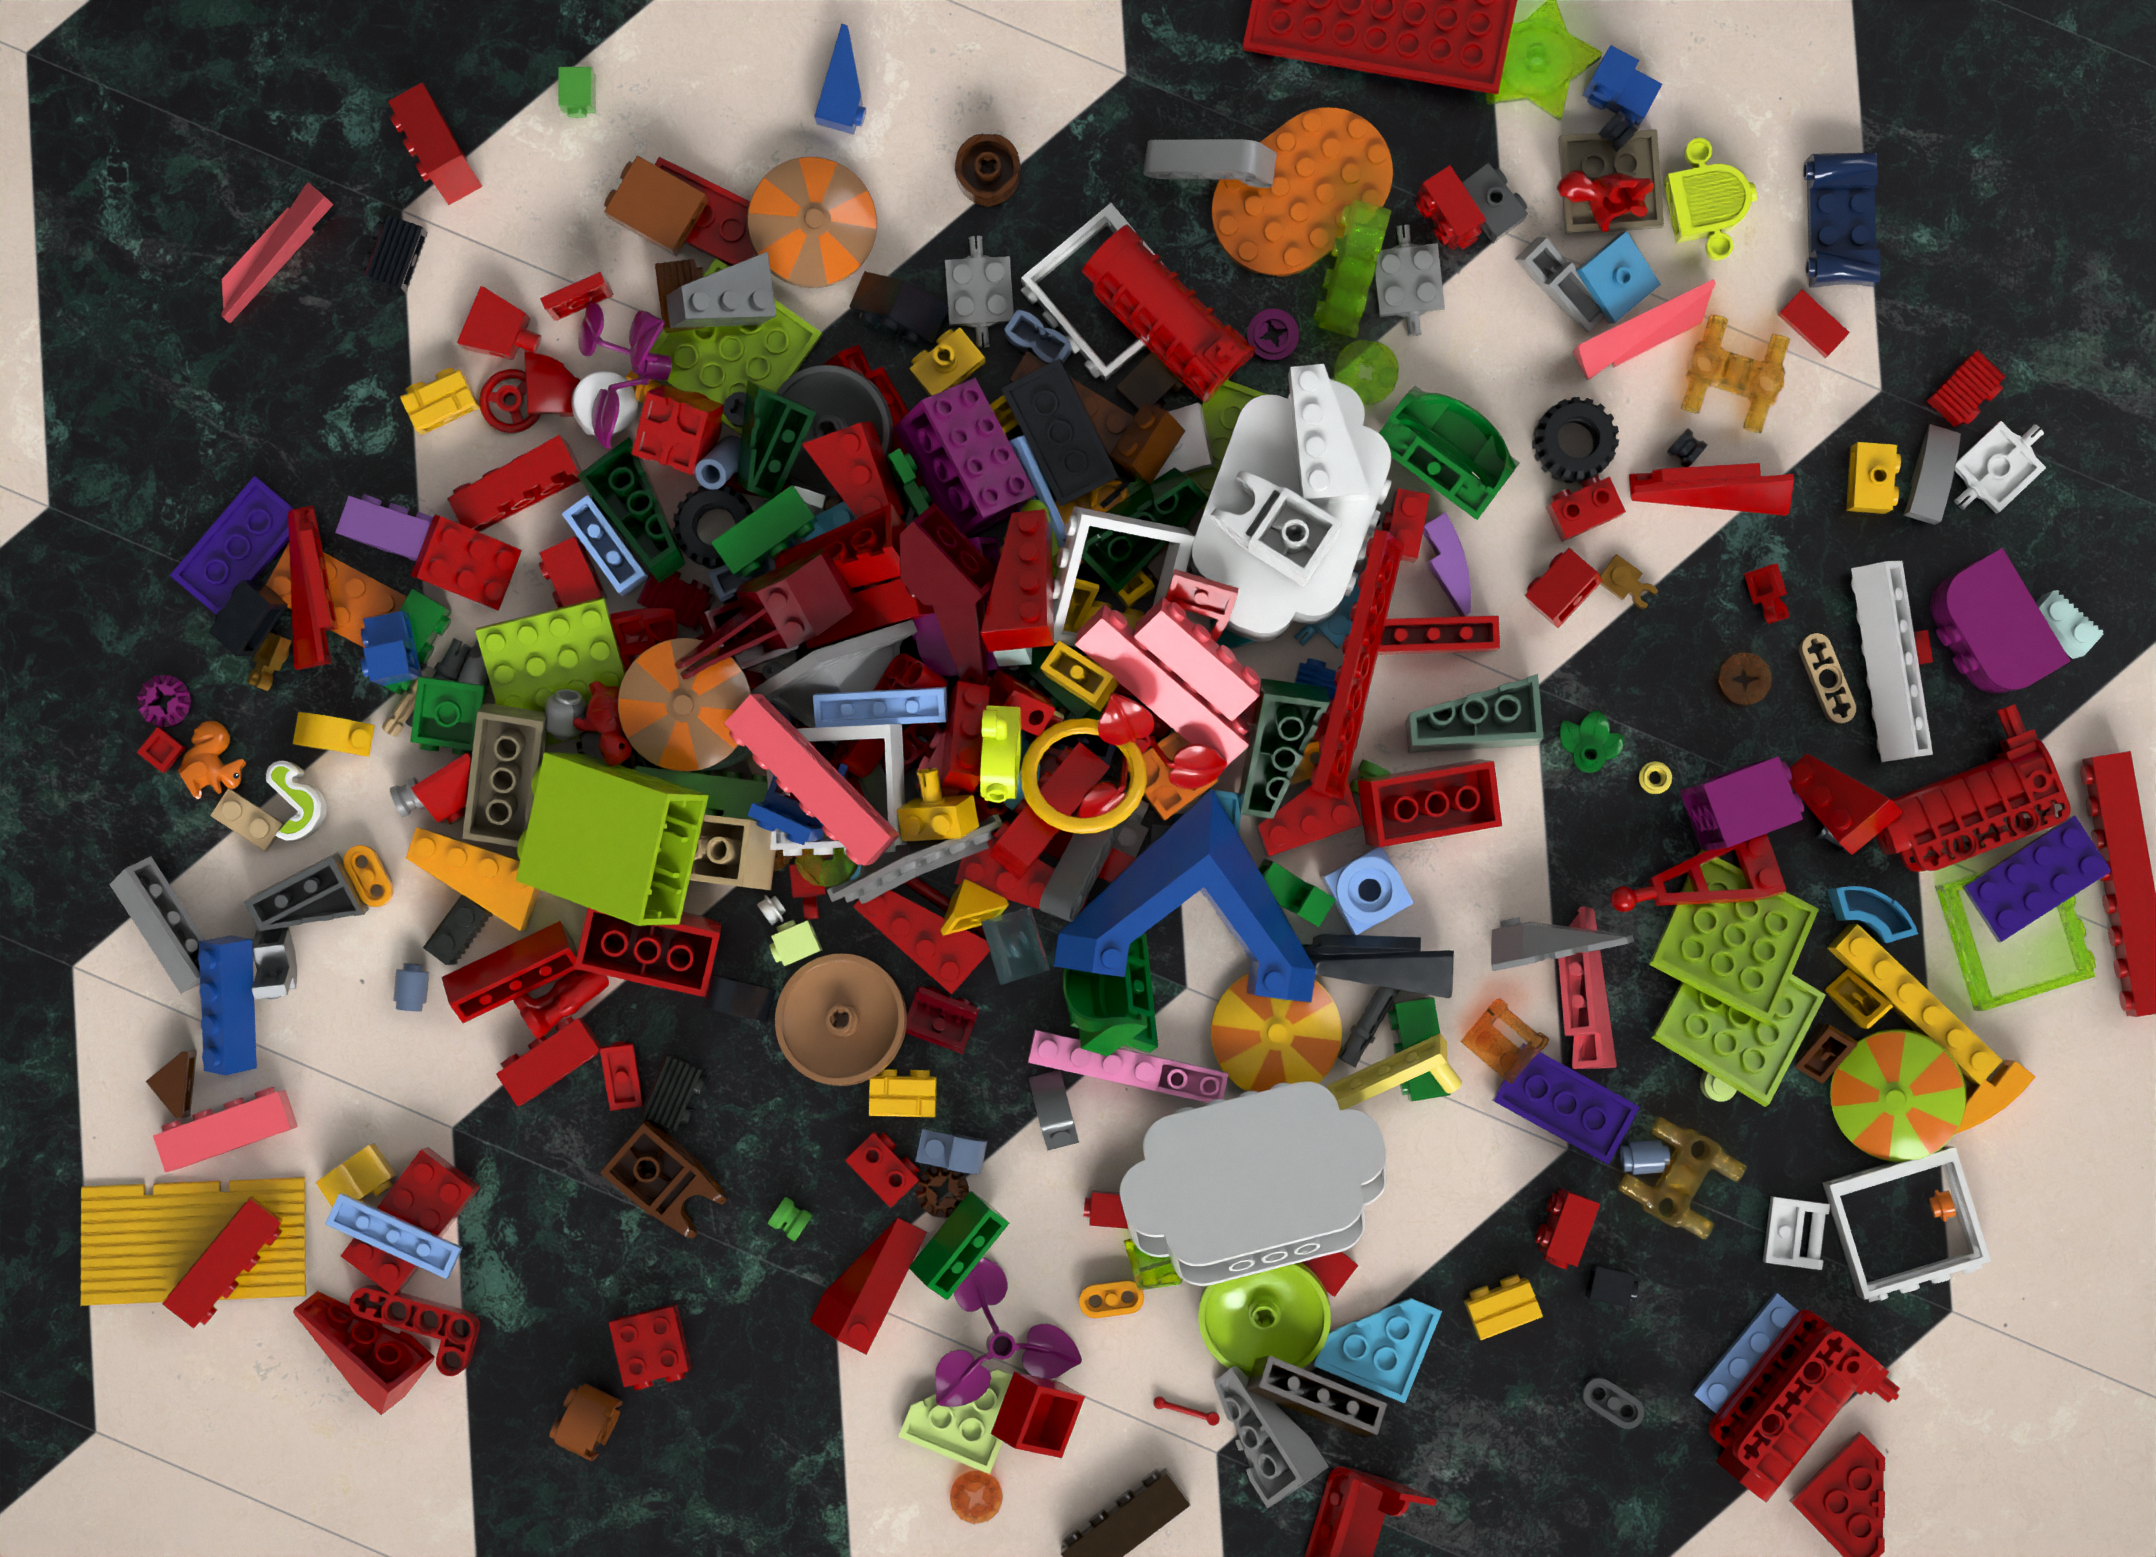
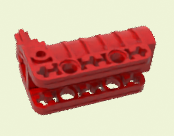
M1128 224L1121 227L1107 239L1083 267L1082 273L1093 283V292L1096 297L1203 402L1207 403L1216 394L1219 387L1240 366H1244L1253 357L1256 348L1253 345H1249L1247 340L1229 324L1225 326L1214 315L1215 310L1212 307L1207 308L1196 298L1197 292L1194 289L1189 291L1178 280L1179 274L1176 271L1171 273L1161 263V257L1158 254L1153 255L1143 245V239Z
M2016 704L1997 711L2007 737L1999 741L2003 752L1996 754L1997 759L1891 799L1904 813L1875 836L1883 855L1899 853L1905 868L1912 872L1936 871L2067 820L2071 807L2054 762L2043 742L2038 740L2035 729L2025 730ZM2054 804H2060L2062 807V809L2058 811L2057 818L2055 817ZM2035 805H2037L2038 811L2046 809V811L2042 813V817H2039V814L2035 810ZM2021 811L2029 814L2030 818L2024 820ZM2004 817H2007V826L2011 832L2005 831L2002 828L2003 825H2006L2003 821ZM2015 818L2017 819V827L2014 822ZM1992 826L1997 833L1996 838L1994 832L1983 835L1980 841L1976 838L1974 834L1975 828L1976 835L1987 832L1989 827ZM1960 835L1967 837L1969 840L1965 842L1968 846L1966 850H1964V842ZM1945 840L1946 850L1949 855L1944 854L1941 851V849L1944 848V846L1941 844V841ZM1953 840H1955L1957 845L1956 851L1953 848ZM1928 850L1933 851V853L1935 854V862L1933 855L1923 858V856L1927 854ZM1913 856L1916 863H1911L1910 857Z
M1803 1309L1798 1311L1712 1418L1709 1424V1433L1714 1440L1725 1448L1716 1462L1767 1503L1854 1392H1857L1859 1395H1862L1864 1391L1870 1395L1875 1392L1884 1401L1889 1403L1892 1399L1895 1401L1898 1399L1899 1395L1897 1392L1900 1388L1886 1377L1889 1373L1888 1370L1844 1333L1832 1327L1811 1310ZM1804 1321H1808L1812 1325L1809 1331L1802 1326ZM1795 1335L1802 1339L1800 1343L1793 1338ZM1793 1344L1794 1352L1792 1356L1782 1360L1781 1352L1787 1345ZM1774 1361L1781 1365V1368H1776L1772 1363ZM1765 1373L1771 1377L1769 1382L1761 1378ZM1754 1386L1761 1391L1759 1395L1752 1390ZM1752 1396L1753 1404L1751 1408L1747 1411H1740L1742 1401L1746 1397ZM1735 1413L1738 1417H1740L1739 1421H1737L1731 1415ZM1724 1424L1730 1428L1727 1434L1720 1430Z

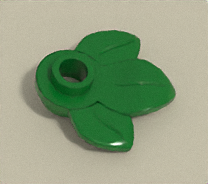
M1598 710L1589 713L1583 719L1581 725L1563 721L1560 726L1559 734L1562 747L1573 754L1574 764L1583 772L1594 773L1599 771L1606 760L1616 758L1623 749L1624 736L1619 733H1609L1608 720ZM1590 751L1594 753L1596 758L1589 760L1585 757L1584 753Z

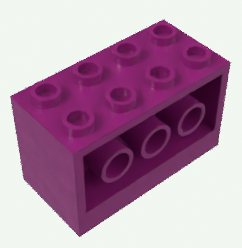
M976 378L921 400L894 427L906 453H909L918 469L916 472L930 495L932 503H935L966 537L1006 521L1011 517L1012 513L1018 511L1037 495Z
M1777 756L1750 763L1679 790L1701 850L1728 848L1803 820L1801 812L1804 811V806L1798 793H1793L1789 781L1792 780V775L1785 761L1781 762L1780 757Z

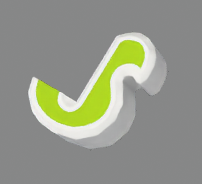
M277 761L267 769L266 782L298 812L275 836L285 841L304 840L314 834L326 818L327 803L323 794L314 786L298 783V778L304 776L302 768L292 762Z

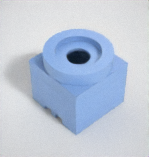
M1375 847L1320 878L1329 895L1336 899L1334 902L1335 906L1339 910L1351 935H1358L1414 904L1402 882L1400 874L1394 868L1383 847Z

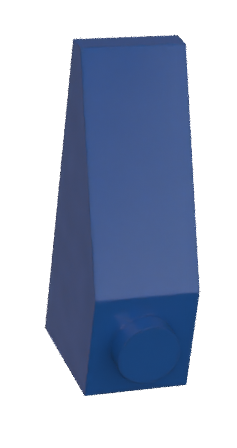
M841 24L814 117L817 125L854 135L856 126L862 127L866 108L862 107V96L848 25Z

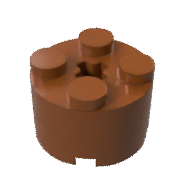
M587 1383L583 1386L580 1385L577 1390L572 1388L563 1405L567 1410L562 1420L559 1418L556 1420L549 1437L555 1439V1444L592 1462L599 1455L598 1452L594 1451L598 1443L605 1446L617 1423L621 1411L615 1408L621 1406L622 1401Z

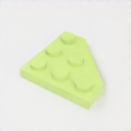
M999 1368L989 1371L991 1382L987 1391L979 1399L966 1405L957 1407L940 1406L936 1402V1394L912 1403L898 1437L990 1474L1003 1441L993 1436L991 1431L1013 1374Z

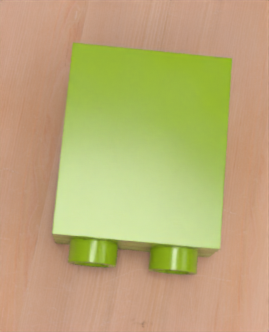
M544 752L542 764L536 769L532 778L531 789L534 800L528 827L518 841L517 854L520 863L516 881L637 926L679 925L709 795L621 765L608 766L603 759L588 754Z

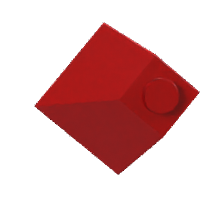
M470 753L462 755L411 787L413 793L438 823L444 824L448 822L449 825H452L465 817L472 754Z

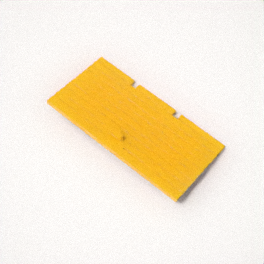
M306 1178L229 1180V1192H221L220 1181L154 1183L153 1195H145V1184L82 1186L81 1306L163 1302L250 1196L254 1197L282 1219V1223L278 1227L282 1230V1233L270 1247L266 1243L257 1252L261 1258L249 1273L244 1269L235 1279L239 1285L227 1299L221 1296L218 1300L306 1296Z

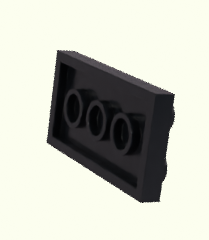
M1057 359L1001 388L1060 507L1120 477L1061 359Z

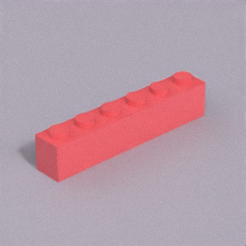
M1104 604L1078 630L1075 645L1105 671L1112 674L1121 685L1190 744H1203L1213 748L1221 757L1227 760L1228 766L1249 746L1251 731L1248 724L1239 716L1233 721L1228 719L1134 637L1135 630L1128 625L1126 618L1117 610L1112 611Z
M750 694L724 722L731 730L729 732L730 737L739 745H746L754 754L752 756L753 760L761 768L769 769L777 777L775 782L783 791L789 794L792 792L800 801L798 803L799 807L810 817L815 816L823 824L822 830L829 838L834 841L839 840L845 846L846 855L854 863L862 864L863 866L874 864L900 836L875 808L762 694Z

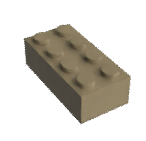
M484 703L477 711L462 839L513 847L518 846L520 836L528 827L533 805L532 778L536 769L542 764L546 748L548 731L546 730L547 717L544 715V712Z

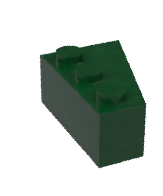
M748 380L736 482L746 490L769 500L779 495L816 412L802 403Z
M1056 644L1033 647L1032 664L1018 665L1025 673L1022 680L1037 690L1041 688L1056 710L1060 706L1067 711L1064 714L1067 720L1081 718L1099 720L1107 702L1101 711H1098L1045 676L1041 670V665Z

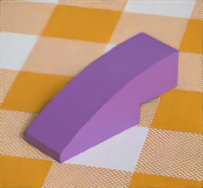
M1445 512L1424 525L1423 535L1437 555L1427 565L1459 616L1464 617L1471 612L1469 570L1457 532Z

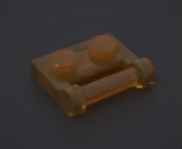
M1498 998L1487 1008L1460 1042L1507 1082L1512 1084L1536 1054L1540 1053L1547 1046L1549 1038L1542 1032H1535L1508 1009V1004L1504 1000ZM1500 1018L1528 1042L1522 1050L1492 1025L1496 1019Z

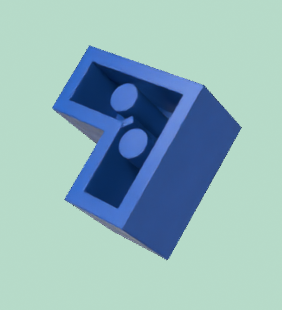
M1610 45L1582 96L1588 98L1587 102L1597 109L1604 110L1606 108L1616 114L1622 110L1630 124L1635 123L1639 126L1656 98L1662 83L1637 71L1635 68L1639 62L1638 59Z
M398 611L363 619L365 628H361V636L366 648H363L365 657L361 658V668L365 677H369L371 682L386 686L418 679V677L422 676L408 613Z

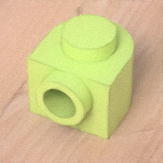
M1703 1070L1700 1088L1707 1098L1722 1102L1731 1099L1737 1091L1735 1088Z

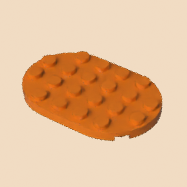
M1330 107L1305 111L1287 121L1259 142L1277 153L1273 186L1259 188L1246 185L1237 179H1220L1213 196L1211 216L1213 229L1220 246L1242 268L1255 274L1260 273L1277 277L1300 273L1316 264L1364 228L1378 215L1388 198L1392 185L1393 165L1391 154L1379 131L1363 117L1348 110Z

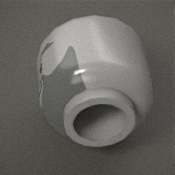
M562 689L556 691L555 694L549 696L546 700L544 715L547 717L546 730L558 740L568 741L584 732L579 731L573 726L574 718L585 720L588 703L579 692Z

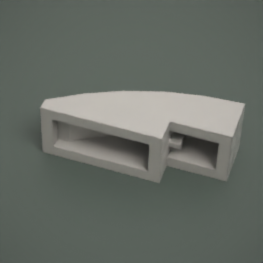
M1537 237L1515 258L1535 283L1586 332H1590L1605 317L1576 272L1577 267L1572 262H1567L1548 238Z
M1932 424L1928 425L1910 483L1912 489L1904 516L1933 525L1942 521L1955 471L1961 433Z

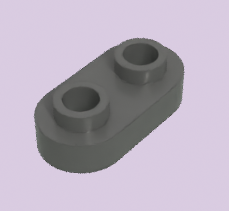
M1592 1377L1584 1383L1581 1392L1582 1399L1589 1408L1624 1429L1635 1428L1642 1422L1644 1407L1636 1397L1604 1377ZM1601 1387L1603 1389L1602 1397L1598 1399L1593 1398V1390ZM1624 1405H1630L1631 1413L1628 1416H1622L1620 1413Z

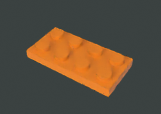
M288 543L266 585L288 604V608L292 609L290 551ZM324 553L338 623V629L331 631L366 648L361 636V628H365L363 619L398 612L407 596Z

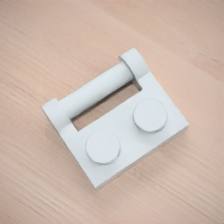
M1771 1196L1763 1262L1822 1270L1823 1260L1820 1259L1823 1231L1825 1215L1829 1214L1830 1204ZM1805 1211L1812 1212L1807 1257H1801L1800 1248Z

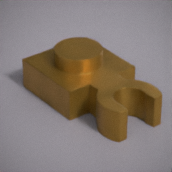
M1618 554L1612 558L1600 575L1603 580L1600 584L1621 600L1625 599L1627 594H1630L1633 603L1641 609H1645L1648 606L1646 602L1641 600V592L1648 591L1653 596L1658 592L1657 588L1652 584H1641L1638 579L1643 573Z
M270 632L253 658V661L257 662V664L250 672L247 683L268 691L273 682L274 670L280 671L282 664L288 657L291 640Z

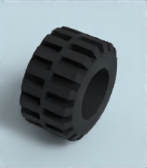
M1572 397L1568 401L1564 399L1555 406H1552L1538 421L1539 423L1533 433L1535 439L1532 441V449H1536V454L1534 455L1536 461H1541L1543 464L1541 469L1545 473L1549 471L1553 474L1551 478L1555 480L1561 478L1564 479V483L1570 484L1573 481L1582 483L1597 476L1614 459L1616 455L1615 449L1619 446V439H1616V434L1619 433L1618 426H1613L1612 421L1614 417L1611 413L1607 415L1603 411L1606 407L1601 403L1596 406L1593 404L1594 400L1586 398L1583 401L1580 400V397ZM1577 423L1584 426L1590 432L1593 439V449L1588 456L1573 458L1563 452L1558 443V431L1563 425Z
M725 485V487L712 490L699 486L697 487L698 491L694 493L690 491L685 495L687 497L686 500L679 502L677 506L679 509L678 513H674L673 517L675 522L673 532L677 538V544L693 562L703 565L708 569L719 568L726 565V563L713 545H708L699 538L697 526L700 518L710 510L724 509L732 515L736 525L754 511L744 496L734 491L731 487Z

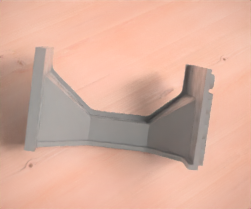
M909 620L815 650L752 689L751 693L762 694L769 702L775 703L809 728H815L814 694L873 691L891 661L900 654L902 641L918 631L913 620ZM830 741V742L833 743V744L837 747V745L839 744L840 741ZM882 758L871 774L865 778H859L848 771L851 778L857 777L866 800L888 822L886 773L882 769ZM917 766L904 776L905 804L914 798H922L921 790L915 788L919 781L917 774H915ZM996 814L980 822L977 829L963 838L907 841V845H897L896 852H884L874 864L862 865L857 878L829 888L827 890L832 902L845 897L847 903L859 898L861 904H864L921 874L988 849L987 841L994 838L992 831L1000 828L1002 821L999 815Z

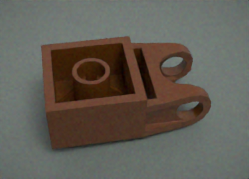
M648 1119L641 1123L600 1172L649 1216H654L680 1234L692 1239L697 1236L699 1230L685 1211V1200L694 1195L704 1196L721 1205L728 1200L724 1189L698 1159L655 1122ZM643 1160L652 1161L655 1164L656 1170L651 1168L646 1171L643 1168L645 1164Z

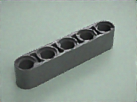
M1106 775L1101 782H1110L1118 787L1120 779ZM1126 782V787H1125V789L1123 790L1124 792H1127V791H1128V788H1129V783H1128V782ZM1127 819L1113 828L1097 833L1073 834L1041 896L1039 907L1042 912L1069 922L1075 920Z

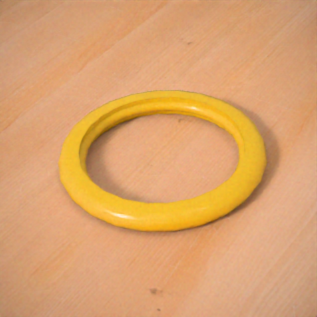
M1081 718L1057 723L1043 731L1030 744L1023 757L1020 779L1021 788L1027 803L1035 814L1046 823L1066 832L1086 834L1113 828L1132 814L1145 793L1147 783L1146 763L1139 747L1130 740L1124 745H1116L1125 755L1129 764L1130 783L1123 800L1114 809L1106 814L1092 818L1071 817L1055 810L1042 796L1037 783V770L1044 752L1061 738L1073 734L1099 736L1097 729L1099 720Z

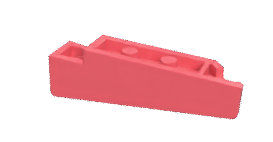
M309 182L304 186L290 209L287 208L222 278L223 311L221 316L229 323L237 317L314 233L312 228L333 206Z
M1712 279L1579 344L1572 352L1586 379H1591L1610 364L1615 368L1700 325L1703 321L1712 290L1715 287V280Z
M1585 906L1580 907L1577 910L1579 914L1569 927L1597 930L1594 909ZM1600 950L1585 953L1578 952L1574 955L1558 958L1565 1036H1574L1572 1069L1616 1068Z

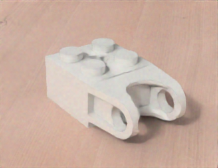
M1240 471L1236 476V482L1253 499L1254 506L1250 511L1241 515L1214 509L1210 515L1211 519L1222 531L1250 554L1305 587L1340 534L1342 522L1290 489L1282 488L1251 473ZM1296 533L1301 535L1300 541L1293 542L1289 540V536L1293 537Z

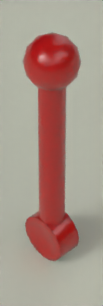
M1161 1396L1156 1397L1153 1401L1156 1409L1167 1408L1207 1420L1211 1426L1217 1425L1220 1421L1219 1415L1216 1412H1209L1207 1414L1167 1402Z

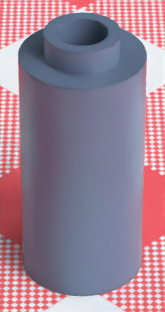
M733 435L724 437L697 464L695 475L703 487L712 490L719 489L738 470L741 438Z

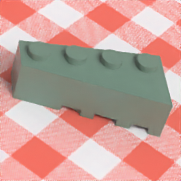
M1538 674L1513 683L1509 682L1499 685L1497 688L1473 693L1461 699L1444 702L1409 713L1406 719L1408 753L1538 746L1543 739Z

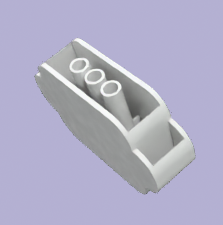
M1330 379L1371 494L1368 500L1315 505L1341 521L1342 526L1340 534L1305 587L1250 554L1222 531L1210 517L1214 509L1241 515L1250 511L1254 506L1253 499L1236 482V476L1240 471L1256 475L1282 488L1286 487L1300 496L1290 394L1288 399L1278 395L1256 397L1248 402L1240 412L1196 532L1190 556V566L1193 575L1239 588L1229 622L1225 627L1235 635L1257 642H1266L1282 635L1288 629L1291 621L1308 625L1321 623L1335 613L1343 596L1350 597L1359 574L1353 572L1354 566H1361L1366 555L1368 543L1364 541L1366 534L1372 536L1381 513L1375 510L1376 505H1383L1392 483L1391 480L1386 479L1391 465V452L1386 440L1377 431L1363 426L1365 418L1363 403L1358 394L1343 383ZM1296 533L1293 537L1289 536V540L1293 542L1300 541L1301 535Z
M1314 1082L1279 1083L1272 1086L1270 1090L1259 1093L1257 1091H1247L1239 1095V1098L1227 1101L1216 1099L1209 1102L1207 1106L1196 1109L1192 1107L1181 1108L1173 1115L1157 1120L1148 1129L1144 1137L1143 1152L1145 1160L1131 1167L1122 1179L1120 1198L1131 1239L1137 1248L1154 1257L1170 1256L1172 1266L1179 1277L1193 1285L1208 1286L1342 1252L1354 1246L1361 1238L1365 1229V1206L1379 1198L1387 1183L1386 1148L1377 1123L1369 1115L1361 1111L1352 1109L1340 1110L1336 1098L1326 1087Z

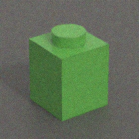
M559 67L558 106L563 113H567L568 117L585 118L587 113H596V75L592 67Z

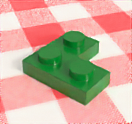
M899 448L888 454L886 461L916 517H919L929 508L928 504L932 500L923 485L918 487L914 481L918 469L909 453L903 455Z

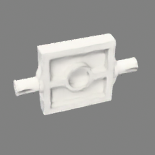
M2002 421L1995 424L1956 461L1955 472L1964 480L1968 487L1954 500L1956 505L1960 504L1958 507L1965 510L1977 497L1983 500L1996 514L2006 507L2046 469L2036 458L2030 447L2037 439L2044 435L2042 429L2037 431L2040 427L2034 424L2021 437L2013 433Z

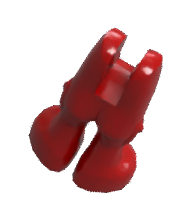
M576 969L556 981L553 988L547 994L534 999L526 993L513 999L526 1025L538 1040L546 1035L563 1017L575 1014L584 1004L605 990L609 985V979L605 975Z

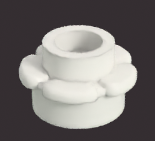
M764 895V900L757 904L763 915L771 925H774L779 920L783 922L784 919L781 915L786 910L776 896L769 899L767 895Z

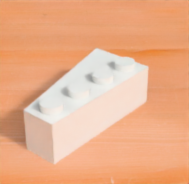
M1324 364L1290 367L1288 379L1300 496L1314 505L1368 500L1371 492Z

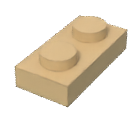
M229 788L210 815L267 852L277 838L275 836L276 833L285 825L276 817Z

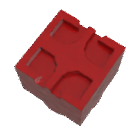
M665 384L648 391L631 455L649 461L655 460L661 465L672 466L674 469L690 475L695 474L697 464L714 448L720 437L722 429L721 416L724 404L712 401L699 392L683 391Z

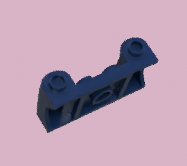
M1877 153L1811 154L1803 165V178L1807 180L1809 257L1806 259L1805 270L1806 276L1809 277V288L1830 285L1874 287L1880 282L1879 249H1876L1875 187L1878 185Z

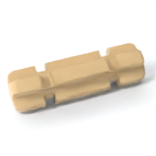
M418 679L414 680L410 686V691H406L391 712L393 714L392 717H387L382 725V729L391 736L397 737L404 728L402 726L403 723L409 719L415 708Z

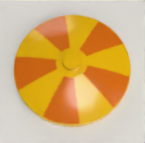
M1249 973L1232 983L1220 997L1215 1007L1210 1029L1211 1044L1215 1058L1223 1072L1229 1073L1228 1078L1243 1090L1257 1091L1258 1093L1270 1090L1272 1086L1279 1083L1321 1082L1332 1069L1339 1054L1342 1040L1339 1012L1325 988L1315 980L1312 1002L1255 996L1246 993Z

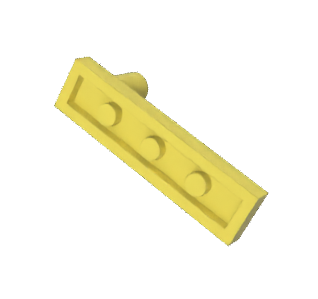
M1439 1033L1328 1085L1327 1089L1336 1098L1339 1109L1345 1110L1428 1071L1431 1072L1446 1093L1457 1091L1462 1085V1080L1447 1062V1041Z

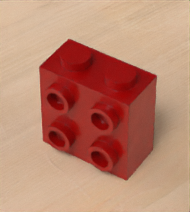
M1451 165L1422 183L1416 196L1418 200L1416 206L1425 219L1428 217L1431 219L1436 227L1433 229L1434 234L1443 246L1447 244L1451 251L1458 246L1463 250L1478 240L1477 236L1482 233L1481 228L1486 218Z
M1562 1188L1558 1189L1557 1194L1552 1193L1546 1207V1211L1550 1212L1546 1225L1541 1224L1535 1237V1242L1539 1243L1537 1250L1545 1254L1543 1259L1563 1269H1567L1568 1264L1578 1267L1600 1204Z
M677 1303L614 1318L609 1322L624 1387L633 1385L634 1390H640L653 1386L652 1380L664 1377L666 1382L677 1381L685 1378L684 1372H688L692 1368Z

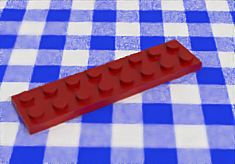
M1375 529L1373 538H1370L1367 543L1366 556L1368 561L1366 569L1361 571L1358 580L1360 594L1358 602H1354L1350 613V620L1353 623L1350 634H1347L1343 641L1342 651L1345 656L1342 667H1338L1335 674V686H1337L1335 697L1330 700L1327 708L1329 722L1327 730L1322 732L1319 740L1321 755L1319 763L1314 765L1311 773V782L1314 783L1312 789L1341 800L1344 797L1404 549V544L1388 531Z

